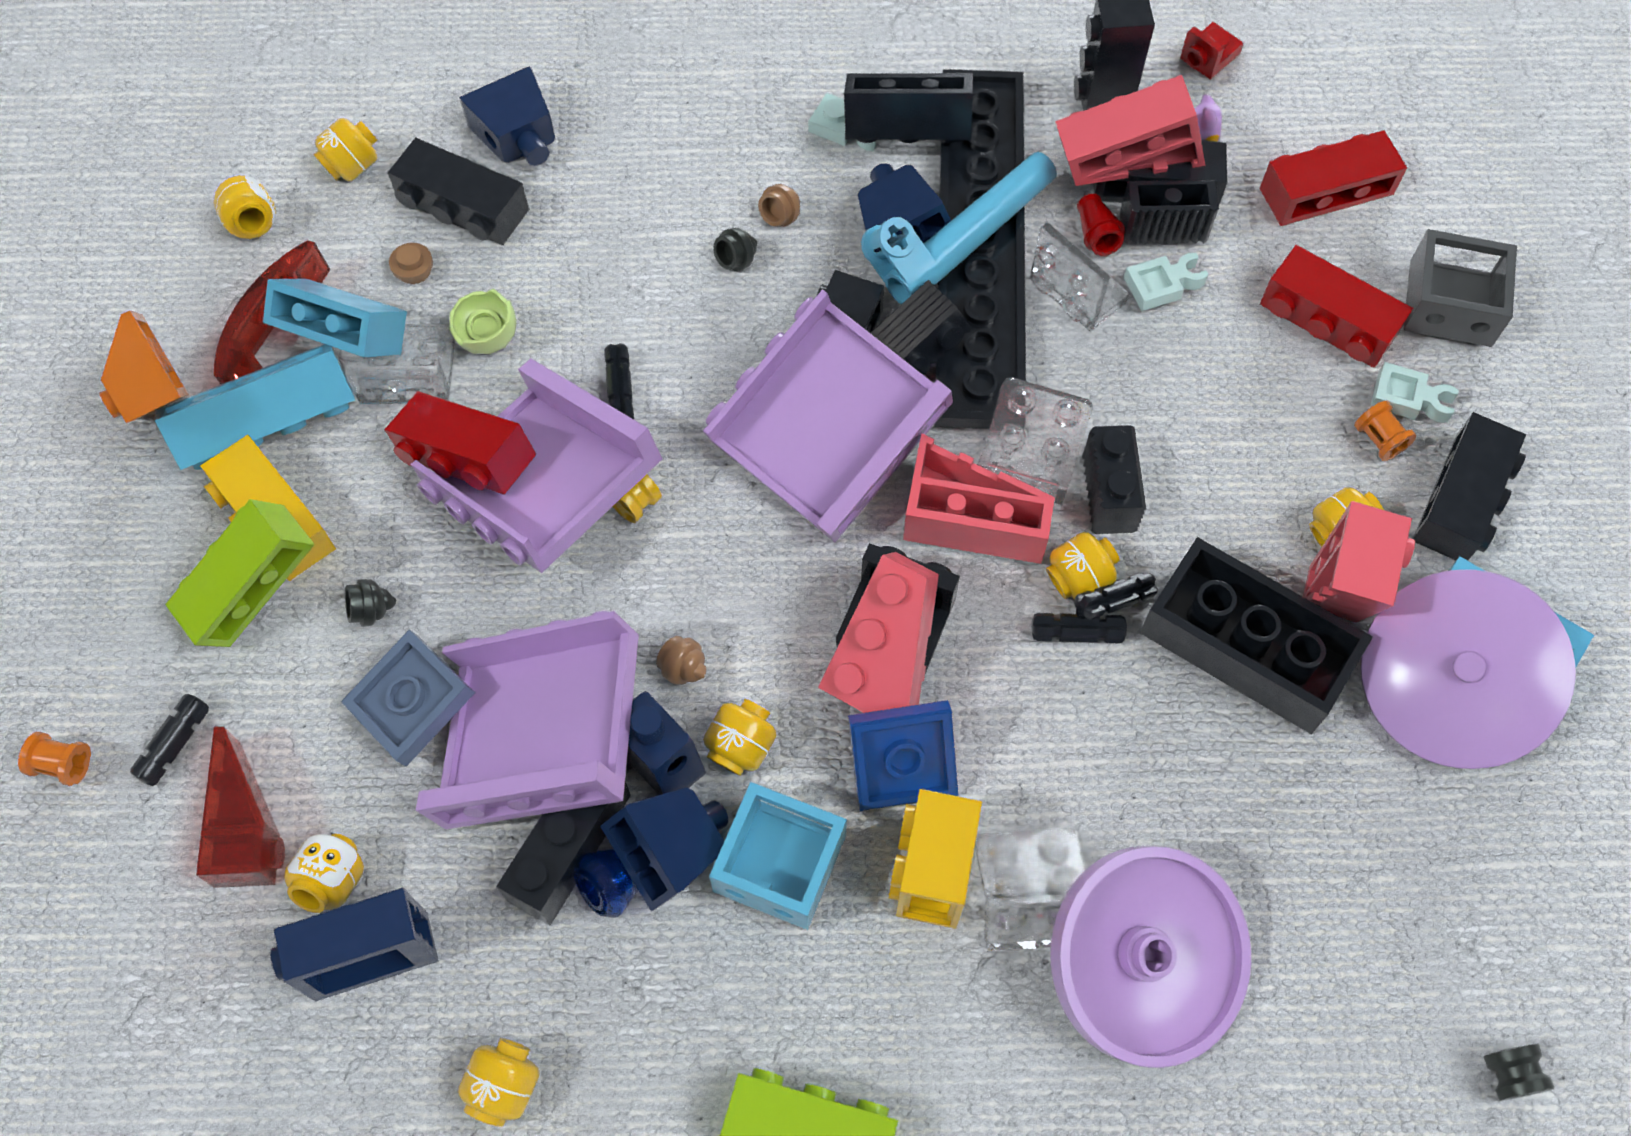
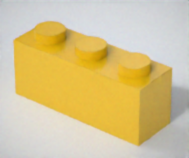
M246 435L200 465L211 480V482L204 485L206 491L220 509L229 504L235 513L228 517L231 522L237 511L245 506L250 499L281 504L287 508L315 545L288 576V581H291L336 550L323 527L249 435Z

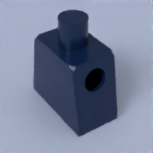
M530 66L459 97L467 125L502 162L510 163L524 156L528 164L537 166L548 159L550 151L547 145L552 144L556 138L549 110Z
M888 163L877 165L870 173L872 183L860 189L857 194L865 231L873 226L882 225L884 221L892 217H901L912 225L914 231L924 244L951 221L940 197L912 165H904L895 171L892 165ZM898 231L895 232V234L898 236L900 234H903V232ZM881 248L874 249V251L879 252L881 251Z
M647 691L642 692L633 699L627 761L658 795L685 787L690 788L706 774L693 740ZM676 758L682 761L677 768L667 772L668 767Z
M685 787L630 803L600 827L652 912L683 891L717 859L724 843V839L719 831L727 826L728 814L724 806L718 801L712 800L702 805L695 792Z

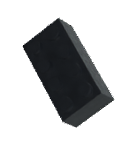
M1199 537L1195 539L1151 607L1139 632L1311 735L1330 713L1373 638L1368 633Z

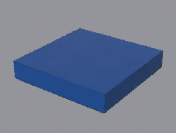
M948 700L848 715L857 801L860 811L916 803L919 789L959 796L952 709Z

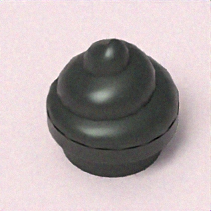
M732 227L724 230L715 239L713 245L714 255L722 268L740 271L749 267L753 262L758 243L748 232Z
M358 579L357 584L346 585L345 608L348 622H360L361 627L372 626L376 620L382 619L386 610L393 608L397 601L386 589L380 588L371 579Z

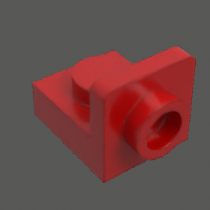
M1215 22L1210 23L1202 31L1192 27L1187 31L1180 59L1211 80L1241 54L1244 42Z

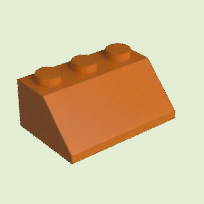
M131 310L121 314L101 377V382L106 390L100 392L99 395L113 418L122 416L125 422L129 423L189 394L144 316Z

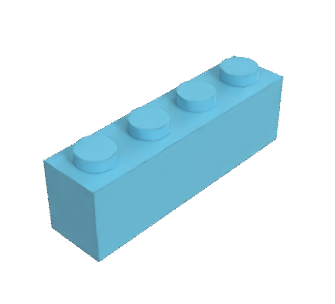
M324 344L158 409L154 421L180 470L193 466L195 470L202 469L200 465L246 435H249L254 443L259 446L264 442L262 437L280 431L282 435L296 432L307 425L305 420L319 414H323L325 418L346 411L349 408L348 403L354 401L355 396L333 347Z

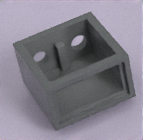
M1427 229L1410 260L1406 304L1413 307V310L1406 320L1403 330L1493 347L1513 318L1517 245ZM1435 244L1501 257L1491 272L1434 262Z

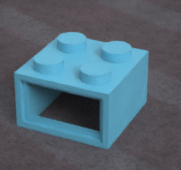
M750 782L709 875L713 892L808 930L846 838L847 819ZM760 800H763V801H765V802H768V803L773 804V805H775V806H778V807H780V808L786 809V810H788V811H791V812L796 813V814H798V815H801V816H803V817L809 818V819H811V820H814V821L819 822V823H821V824H824V825H826V826L832 827V829H830V828H828V827H825V826H823V825L817 824V823H815V822H812V821H810V820H807V819H805V818H802V817H800V816L794 815V814H792V813H789V812H787V811H784V810L779 809V808H777V807H774V806H772V805H769V804H766V803H764V802H761Z

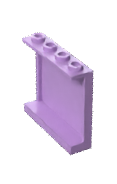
M822 289L815 299L809 297L800 305L794 316L796 321L785 334L780 332L773 337L765 349L766 357L756 368H748L741 375L735 386L737 391L726 404L721 402L713 408L706 419L707 426L703 432L716 446L833 542H836L918 445L921 433L925 435L953 403L952 391L939 380H936L934 383L833 305L830 302L828 293Z
M530 358L518 369L528 389L497 417L519 423L537 455L505 495L486 488L484 490H477L467 482L452 476L443 478L417 460L413 461L411 466L421 479L417 484L418 489L430 502L435 505L440 501L443 502L447 511L459 523L471 522L474 530L488 544L492 545L495 541L499 542L503 551L516 564L521 566L526 562L542 573L662 460V457L647 427Z
M599 611L588 617L569 621L556 620L545 626L526 630L513 629L502 635L487 638H470L463 643L444 646L442 653L460 667L458 676L475 694L451 718L440 788L419 791L416 811L444 829H452L623 801L639 634L616 612Z

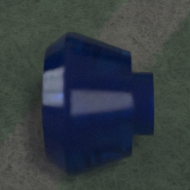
M614 849L587 853L580 857L574 870V878L584 901L599 916L617 918L622 915L637 894L638 889Z

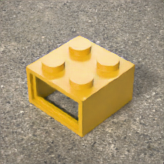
M919 789L917 805L906 804L898 849L908 852L907 856L896 854L888 899L898 901L896 917L953 929L957 928L965 905L982 801Z

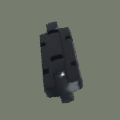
M622 343L616 345L609 344L604 349L608 405L634 420L628 347Z
M1138 573L1128 577L1127 580L1121 579L1111 585L1096 588L1092 593L1089 590L1078 594L1073 601L1076 607V615L1080 619L1092 620L1103 616L1105 611L1109 614L1138 603L1139 599L1145 601L1153 598L1158 592V588L1155 585L1156 578L1151 573Z
M1036 613L1032 618L1031 624L1032 637L1036 641H1052L1053 637H1058L1059 642L1098 643V638H1104V643H1122L1127 635L1126 618L1122 615H1106L1105 619L1097 617L1089 620L1080 619L1076 614L1060 613V618H1054L1053 613Z
M191 694L182 696L174 708L177 711L174 717L171 715L167 717L145 749L149 751L147 755H140L130 768V773L133 777L150 786H154L159 782L167 771L163 768L165 763L172 764L195 730L191 728L193 724L199 725L209 712L208 705L198 697Z

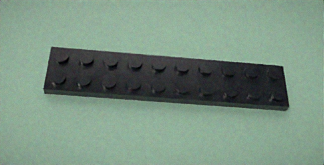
M943 69L942 73H973L971 140H961L956 143L940 141L939 197L951 221L1024 161V72ZM1025 206L937 283V289L960 310L971 326V330L969 333H964L962 341L956 347L950 349V351H945L943 357H938L935 381L939 380L952 391L953 403L934 424V427L1025 429Z

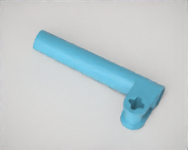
M1034 152L924 244L907 220L901 217H892L884 221L882 225L873 226L863 234L861 240L862 252L884 281L891 296L902 304L927 280L936 285L1048 186L1056 178V168L1048 156L1040 152ZM902 231L903 234L897 236L895 232ZM881 248V251L879 252L874 251V249Z

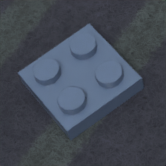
M409 629L341 702L397 762L407 767L475 692L417 634Z

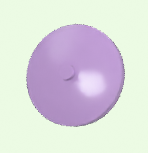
M1451 570L1421 578L1400 590L1396 594L1394 606L1379 612L1367 632L1373 638L1361 657V680L1370 710L1381 727L1395 742L1414 755L1429 762L1453 768L1479 769L1499 766L1517 760L1539 747L1550 737L1559 726L1570 705L1575 685V659L1570 639L1563 624L1550 606L1536 593L1505 576L1480 570Z
M1137 846L1108 854L1092 864L1079 876L1069 889L1058 911L1051 940V970L1055 990L1060 1004L1072 1025L1085 1040L1102 1053L1130 1064L1149 1068H1163L1188 1062L1209 1050L1227 1032L1234 1022L1247 992L1251 970V945L1247 923L1238 900L1227 883L1213 868L1189 853L1167 847Z

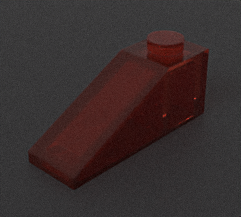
M224 726L214 727L196 876L213 888L275 885L277 869L282 868L285 860L284 841L280 837L241 743Z

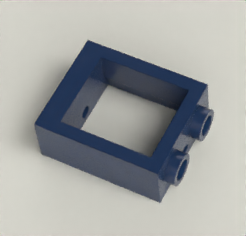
M404 888L274 928L277 947L270 950L271 963L276 977L279 980L283 979V982L315 1002L439 962L428 913Z

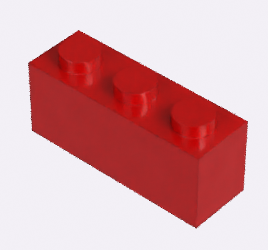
M1382 130L1367 135L1359 134L1349 140L1331 145L1322 144L1312 150L1298 154L1279 156L1269 162L1259 189L1279 225L1284 226L1392 196L1395 194L1408 167L1386 131Z
M1297 244L1271 277L1260 302L1261 306L1269 309L1274 315L1285 318L1308 331L1313 337L1328 342L1346 352L1351 358L1364 362L1374 369L1401 331L1413 310V307Z
M419 391L414 394L384 429L395 446L393 448L395 455L407 465L411 466V463L417 460L443 478L452 476L467 482L477 490H484L486 488L505 495L537 455L519 423Z

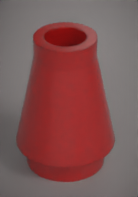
M1092 193L1083 196L1077 203V209L1080 214L1085 247L1098 256H1107L1116 252L1124 243L1125 227L1123 223L1102 202L1098 194Z

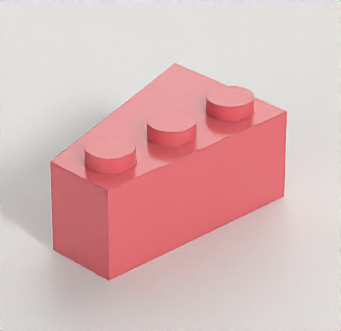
M1182 75L1158 81L1147 88L1125 96L1115 97L1109 102L1084 111L1074 112L1068 117L1055 121L1075 186L1125 179L1129 176L1128 171L1152 167L1154 174L1164 173L1168 170L1167 165L1189 161L1193 168L1206 166L1197 114Z
M921 433L906 510L903 540L1042 564L1049 539L1055 497L1004 472H1000L997 475L973 463L974 458L962 452L958 456L934 444L933 438Z
M1351 501L1310 564L1302 597L1339 618L1356 623L1393 607L1401 570L1408 566L1415 547V540L1408 538L1412 518Z
M897 552L882 555L818 688L863 713L919 705L921 685L925 677L926 666L924 664L928 636L931 635L939 574Z

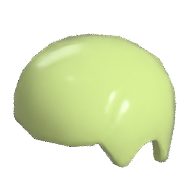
M495 289L486 292L476 291L459 298L450 312L449 330L461 347L473 354H493L505 348L515 335L517 321L510 300L504 298Z

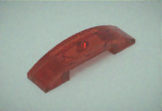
M307 240L281 256L253 282L238 301L224 326L216 349L214 376L221 385L263 369L255 355L274 328V326L263 323L268 279H309L322 283L331 269L315 242Z

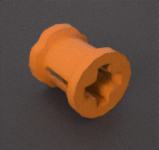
M1388 400L1372 406L1354 424L1359 432L1365 431L1380 450L1378 456L1382 461H1388L1406 450L1416 440L1417 436L1413 430H1406L1391 412L1393 407Z
M36 731L22 745L18 756V767L23 775L37 776L38 774H44L58 778L59 782L63 785L72 786L80 783L88 771L91 758L90 746L79 741L71 744L52 740L48 733Z

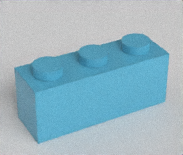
M268 279L263 323L361 357L401 355L407 311L309 279Z

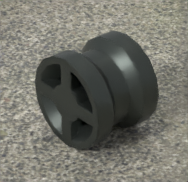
M1539 1044L1516 1047L1484 1056L1487 1068L1495 1072L1499 1082L1495 1089L1499 1101L1521 1098L1555 1089L1551 1077L1542 1072L1539 1064L1542 1057Z

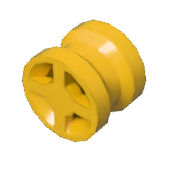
M646 474L612 507L624 519L635 524L643 516V509L647 505H655L662 498V494L655 482Z

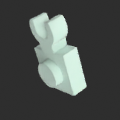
M826 93L808 121V132L845 146L848 140H845L844 99ZM856 140L857 144L864 150L874 151L876 148V142L862 143Z
M1197 253L1185 254L1179 259L1177 264L1173 265L1170 264L1166 256L1126 268L1124 280L1141 311L1180 300L1184 288L1196 290L1205 285L1208 277L1207 271L1199 273L1188 271V269L1195 268L1199 258Z
M1384 362L1378 373L1370 407L1388 400L1393 407L1392 414L1415 420L1419 412L1424 411L1430 419L1440 423H1447L1454 414L1455 409L1446 407L1439 401L1452 404L1459 390L1447 384H1440L1435 387L1427 385L1429 374Z

